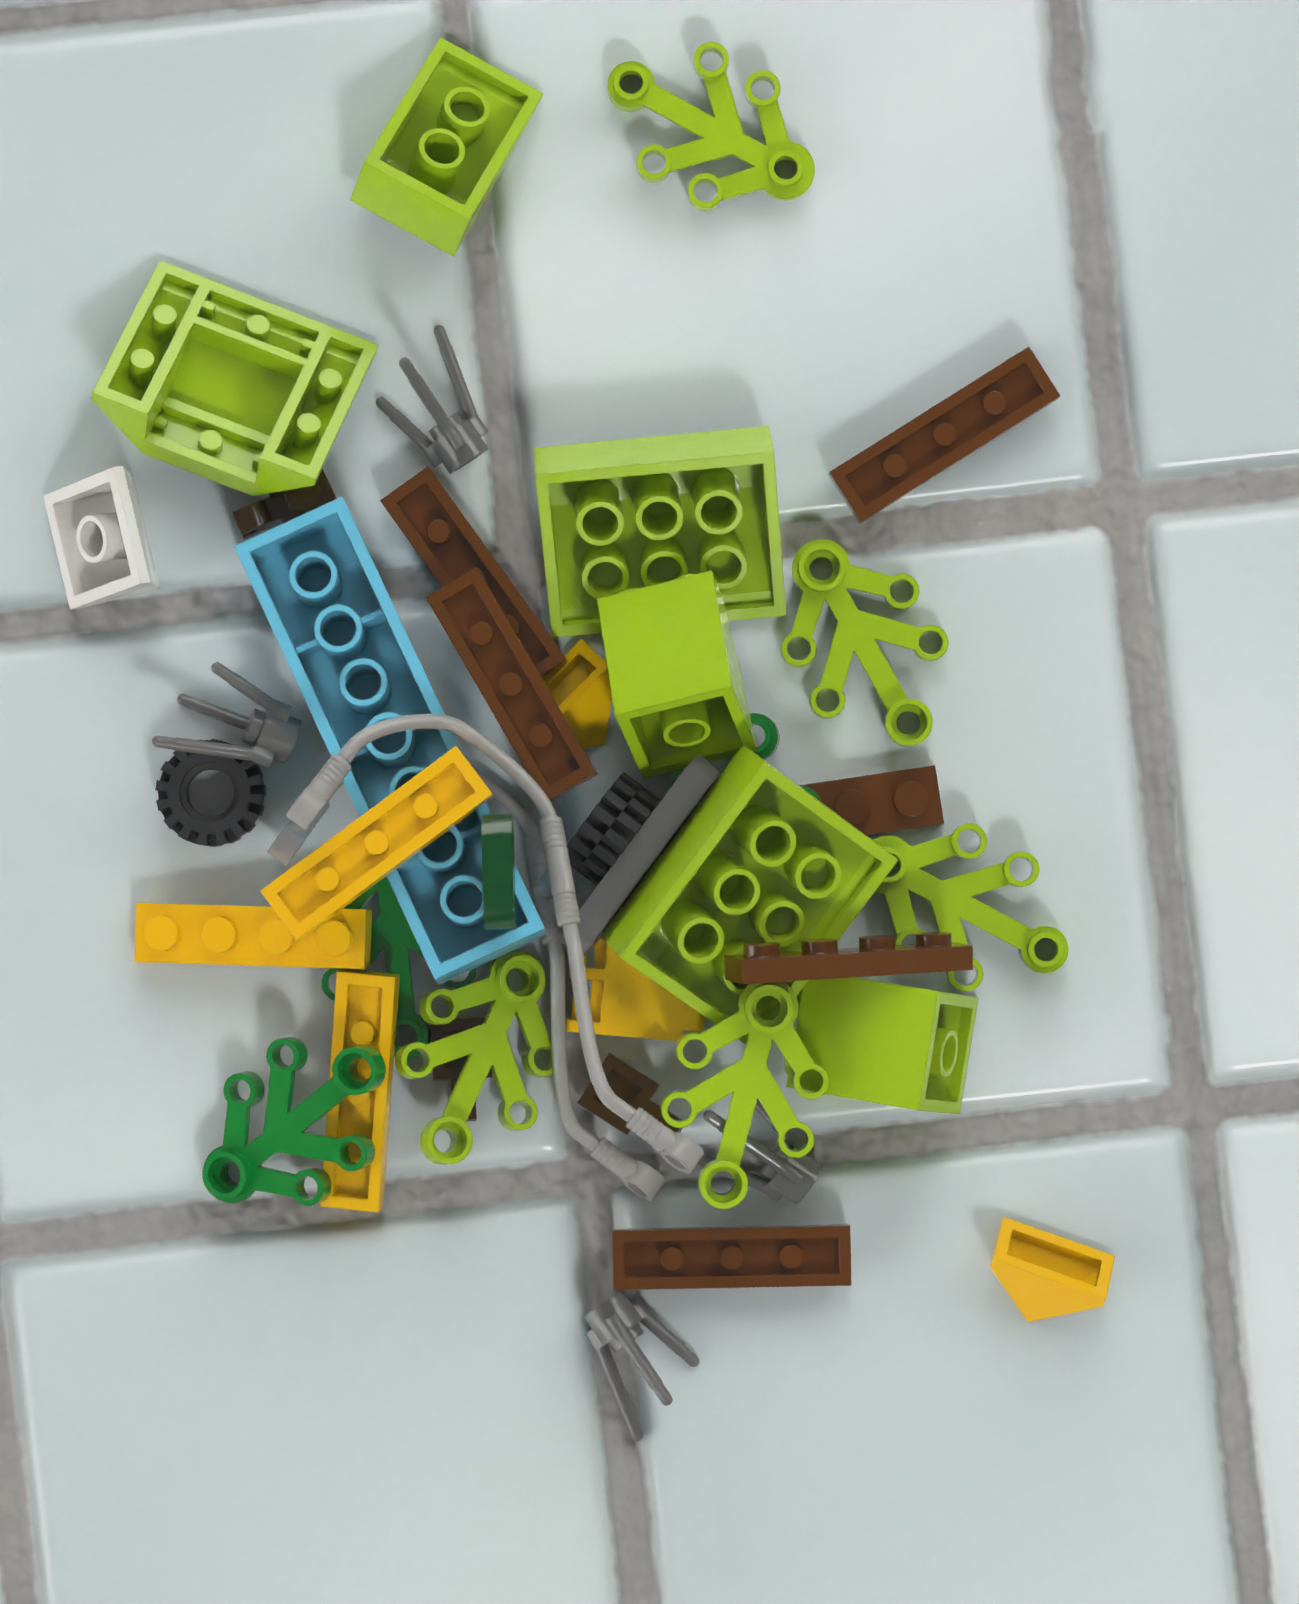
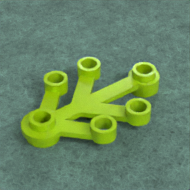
M706 42L700 45L695 51L693 60L696 74L704 80L714 117L655 85L651 71L639 62H623L617 65L610 73L608 78V95L615 107L630 113L647 108L701 138L666 149L657 144L647 145L642 148L637 155L636 168L639 176L646 182L659 183L665 180L672 172L734 156L749 164L752 168L722 178H718L711 173L696 175L688 186V199L695 209L703 212L711 211L717 208L722 201L760 190L765 191L770 197L777 200H793L802 196L810 188L815 174L814 161L806 148L798 143L789 141L778 104L781 89L780 82L772 72L766 70L756 71L748 77L745 85L746 100L751 106L757 108L765 145L743 132L726 73L729 65L728 52L719 43ZM708 52H714L721 57L722 65L715 71H708L701 66L700 58ZM627 75H636L641 79L643 85L638 92L629 94L620 87L622 78ZM762 80L769 82L774 89L773 95L768 99L756 98L751 91L754 83ZM651 154L660 155L665 161L664 169L655 174L647 172L643 167V160ZM781 160H789L795 164L797 173L790 179H782L776 175L774 171L775 165ZM707 182L716 188L717 195L712 201L702 202L696 198L694 190L697 185Z
M816 539L804 544L797 551L792 563V576L795 584L801 589L802 596L792 631L784 638L781 644L783 660L788 665L796 668L805 667L812 662L817 651L816 642L812 637L824 601H826L837 621L820 685L815 687L810 695L809 704L811 710L815 715L823 719H831L841 713L846 702L843 688L854 652L888 711L884 720V727L888 737L894 743L904 747L920 744L931 733L933 727L932 714L923 702L917 699H908L876 640L913 650L918 658L930 662L938 660L947 651L949 644L947 634L936 625H926L921 628L860 611L847 589L882 596L891 608L906 610L912 607L919 597L920 590L917 581L908 574L900 573L890 576L851 565L846 551L839 544L831 540ZM825 559L831 564L832 575L828 579L817 580L811 575L810 564L814 560ZM897 581L908 583L912 588L911 599L904 603L895 601L890 594L891 585ZM932 632L938 635L941 640V648L937 653L927 654L922 651L919 646V639L922 634ZM796 638L805 640L810 647L808 657L803 660L791 658L787 651V646L791 640ZM822 690H832L835 692L839 699L837 708L830 712L821 710L816 703V697ZM910 712L917 717L919 726L915 733L907 735L899 731L897 718L901 713Z
M966 823L958 826L950 835L913 846L895 836H881L873 840L889 853L896 856L900 863L899 871L892 877H885L875 891L885 895L897 934L895 945H902L903 939L909 934L926 933L917 928L908 892L910 890L930 901L939 932L952 933V942L968 945L960 919L962 918L1019 949L1021 960L1026 967L1034 972L1051 973L1058 970L1065 963L1069 947L1065 936L1059 930L1050 926H1038L1031 929L971 897L1008 885L1025 887L1034 883L1038 878L1040 867L1037 859L1032 854L1024 851L1010 854L1002 863L946 880H940L919 868L955 855L963 859H972L980 856L987 846L986 833L980 826ZM964 830H972L979 837V846L972 853L964 852L958 845V836ZM1016 858H1024L1031 865V875L1024 881L1016 880L1010 873L1011 863ZM1042 938L1052 940L1056 946V953L1049 961L1038 959L1034 952L1035 944ZM973 958L976 976L973 982L968 985L959 984L955 980L954 971H947V980L950 985L956 990L965 992L976 989L981 984L984 975L980 962Z
M513 950L494 959L489 967L487 978L451 991L448 989H436L427 992L420 1000L419 1011L424 1021L435 1026L452 1022L461 1010L490 1001L493 1002L483 1024L428 1044L421 1042L409 1043L402 1046L396 1053L395 1067L399 1074L407 1079L426 1077L432 1072L434 1067L468 1055L441 1117L430 1120L424 1126L420 1135V1146L423 1154L435 1164H456L464 1160L470 1153L473 1145V1136L466 1122L490 1068L492 1069L502 1099L497 1112L501 1125L510 1131H521L532 1127L537 1120L538 1109L536 1103L526 1094L506 1035L512 1019L516 1015L527 1043V1047L524 1049L521 1057L524 1070L530 1076L537 1078L553 1075L551 1041L537 1003L544 992L546 976L540 961L529 952ZM512 969L518 971L522 977V986L518 991L512 990L507 984V975ZM436 996L442 997L447 1003V1013L443 1018L435 1016L431 1009L432 1001ZM539 1048L545 1050L549 1056V1064L545 1070H540L534 1063V1055ZM412 1050H417L423 1057V1066L418 1072L412 1071L407 1065V1056ZM515 1102L521 1103L526 1112L525 1118L520 1124L515 1123L510 1117V1109ZM439 1130L446 1131L450 1137V1146L445 1152L439 1151L434 1144V1137Z
M785 982L748 984L739 997L738 1011L702 1033L689 1032L684 1034L676 1044V1056L680 1063L689 1069H701L710 1062L714 1051L748 1034L744 1053L740 1060L686 1092L675 1090L668 1093L663 1098L660 1106L661 1115L669 1125L675 1128H684L693 1123L697 1113L733 1093L716 1160L707 1163L703 1167L698 1179L701 1195L707 1203L715 1208H732L738 1205L746 1196L748 1179L745 1172L740 1168V1163L757 1098L777 1130V1144L784 1154L789 1157L800 1158L807 1155L814 1145L812 1130L805 1123L798 1120L766 1065L773 1040L794 1071L791 1080L792 1086L800 1096L806 1099H817L823 1096L829 1087L827 1071L819 1064L814 1063L793 1027L798 1015V1000L794 991ZM765 996L774 997L779 1005L777 1014L769 1019L761 1018L756 1010L758 1001ZM693 1039L700 1040L705 1045V1055L697 1062H690L683 1055L685 1044ZM809 1069L816 1070L821 1075L819 1088L812 1092H806L800 1086V1076ZM684 1098L689 1102L690 1113L685 1119L674 1120L669 1116L668 1106L672 1100ZM792 1128H800L806 1134V1142L798 1150L788 1149L784 1142L786 1133ZM721 1171L728 1172L733 1177L732 1188L726 1193H717L711 1187L712 1177Z

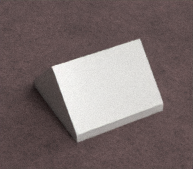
M124 466L112 467L43 495L70 610L160 590L134 476Z

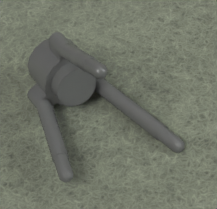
M437 325L433 330L465 421H463L458 412L450 417L447 416L422 376L406 357L400 359L399 366L437 423L435 427L428 431L434 442L384 397L376 399V406L425 453L434 468L443 463L449 474H452L489 449L481 438L488 433V430L477 415L445 328L442 325Z
M215 662L211 666L214 674L266 709V711L255 708L250 718L186 694L178 695L177 702L198 713L245 730L242 741L252 745V747L178 737L155 736L152 739V744L158 748L248 760L269 768L272 760L284 764L287 762L297 740L302 720L290 716L293 706L273 699L237 673H234L221 663Z
M757 1098V1102L755 1105L757 1112L777 1133V1130L775 1129L770 1118L768 1117L763 1106ZM706 1110L703 1114L704 1120L723 1133L726 1120L712 1110ZM791 1129L786 1133L784 1141L789 1146V1149L798 1150L804 1146L805 1141L800 1139ZM747 1136L744 1149L764 1162L760 1173L768 1178L765 1179L743 1170L748 1179V1186L763 1192L776 1202L784 1196L795 1205L798 1204L811 1189L823 1168V1165L810 1157L814 1148L812 1147L811 1151L803 1157L793 1158L784 1154L778 1146L772 1152L751 1136ZM703 1154L697 1164L704 1167L707 1163L716 1160V1158ZM725 1171L718 1172V1174L733 1180L730 1173Z
M621 1290L584 1316L592 1328L585 1335L598 1354L633 1441L639 1442L642 1440L643 1434L608 1343L615 1353L622 1348L625 1349L650 1388L653 1389L661 1403L665 1406L670 1405L673 1398L635 1341L637 1337L644 1333L638 1322L640 1321L689 1366H698L699 1358L648 1311L639 1296L630 1302L623 1290Z

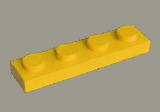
M455 746L264 887L260 892L294 938L300 941L490 800L493 794L458 747Z
M136 903L134 962L370 969L372 910L342 909L300 941H297L272 907Z
M340 969L337 971L329 1079L333 1077L332 1065L336 1056L346 1048L359 1045L373 1047L381 1054L385 1062L386 1074L382 1084L376 1090L361 1095H349L327 1113L326 1136L342 1138L355 1133L364 1134L373 1142L375 1156L369 1166L356 1171H346L335 1162L323 1160V1171L328 1174L332 1187L328 1198L320 1202L322 1207L377 1213L383 1209L400 974L354 969ZM361 1058L358 1062L357 1070L359 1075L367 1080L370 1077L371 1068L369 1062ZM351 1142L347 1150L348 1156L352 1161L358 1163L361 1158V1150L356 1143Z

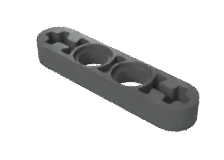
M700 754L684 769L579 909L581 922L577 926L584 958L601 939L600 936L721 775L722 771ZM563 932L561 937L559 938V941L566 946V941Z

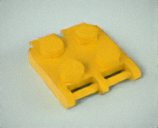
M602 938L595 945L593 968L587 967L588 955L584 958L587 980H592L590 1007L595 1034L678 1041L683 1036V1030L704 1032L705 1016L621 959ZM573 996L571 1019H565L567 1032L579 1033Z

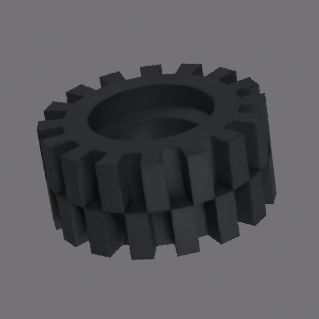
M200 739V741H208V742H215V743H222V744H230V743L224 742V741H222V740H217V739H211V740H201V739ZM174 751V756L169 761H165L160 769L163 772L160 780L156 781L155 788L158 791V800H156L158 811L162 812L165 818L163 821L169 829L175 831L178 834L177 836L186 841L210 847L222 846L228 843L232 844L240 840V837L247 832L250 833L256 826L255 822L258 817L263 814L265 808L263 806L264 796H267L266 785L263 783V774L260 767L255 762ZM206 770L223 772L229 777L234 787V798L230 807L217 816H204L198 813L189 800V787L192 780Z
M623 772L569 841L567 848L571 867L597 886L661 800Z

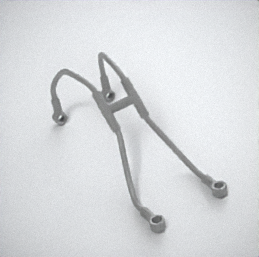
M414 714L383 720L360 730L347 741L337 755L333 754L330 756L319 773L301 793L286 814V817L290 819L289 823L271 844L267 853L287 866L313 828H315L316 824L330 808L329 800L338 788L344 784V777L351 770V761L365 745L380 737L415 729L449 731L466 740L505 771L525 791L537 807L542 817V820L539 821L540 830L533 817L518 800L489 776L471 765L492 792V798L510 814H513L514 819L522 827L527 837L524 840L535 907L547 934L541 938L542 944L548 947L550 960L552 1068L556 1101L561 1121L572 1138L592 1151L590 1153L592 1158H595L596 1161L620 1177L633 1193L645 1200L652 1201L665 1183L664 1177L650 1165L642 1161H636L620 1148H617L616 1145L607 1141L605 1137L599 1139L583 1128L577 1121L573 1110L566 1054L565 962L562 943L559 941L563 932L568 951L582 1050L592 1085L599 1099L608 1109L627 1122L626 1127L641 1136L643 1140H646L647 1143L660 1152V1155L666 1162L683 1173L690 1174L703 1156L704 1151L694 1140L682 1133L672 1131L642 1108L634 1109L615 1095L607 1081L593 1026L583 949L577 926L581 920L562 817L556 816L555 809L545 792L513 758L478 730L460 719L439 714Z

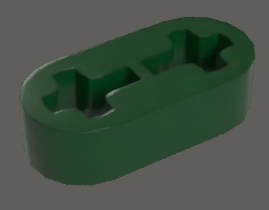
M513 814L482 815L481 819L485 930L516 929Z

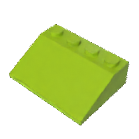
M769 426L534 448L535 479L552 638L602 633L597 603L599 598L615 595L625 589L643 588L674 580L681 575L699 574L711 570L724 599L729 621L787 616L775 456Z
M742 745L600 937L625 962L717 1024L738 1011L739 997L748 985L725 980L724 955L744 954L743 944L777 942L780 943V952L802 951V940L837 939L838 942L897 863L898 859L745 745ZM809 980L786 981L785 983L791 987L797 997ZM772 996L762 997L756 1006L758 1015L764 1019L774 1017L779 1008L777 1000ZM748 1034L738 1040L746 1045Z

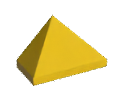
M580 639L565 654L566 660L548 672L542 679L584 749L605 745L612 694L607 662Z
M1003 1217L999 1226L990 1268L1027 1322H1033L1102 1307L1107 1297L1115 1256Z

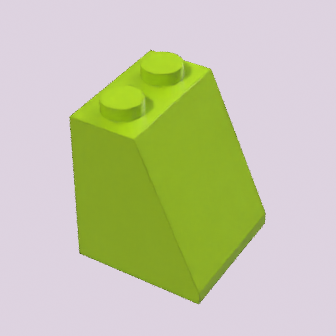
M712 570L699 574L681 575L674 580L643 588L625 589L615 595L597 599L614 714L643 778L684 769L698 754L709 762L735 756L742 745H745L753 752L758 751L726 605Z
M856 977L809 980L797 995L798 1017L795 1031L814 1063L822 1066L828 1073L829 1087L825 1094L917 1111L960 1114L978 997ZM784 1058V1069L786 1074H788L786 1087L793 1088L791 1080L794 1071ZM809 1069L802 1073L800 1076V1086L803 1090L812 1092L819 1088L821 1075L818 1071Z

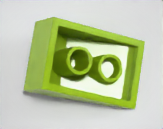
M440 37L365 159L350 201L454 257L533 116L543 93Z

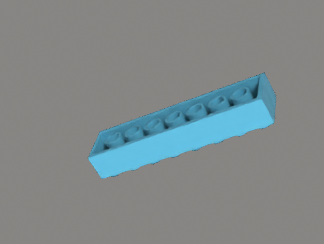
M343 496L234 546L330 755H337L353 735L377 722L414 714L445 715ZM439 729L407 730L380 737L365 745L351 761V770L343 780L358 816H362L453 747L457 746L463 754L454 733ZM486 803L387 875L438 985L547 935L516 866V929L485 930L481 819L482 815L491 814Z

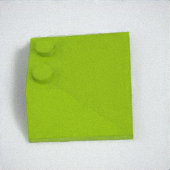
M159 260L92 391L91 400L147 456L251 496L310 487L315 485L377 353L378 344Z

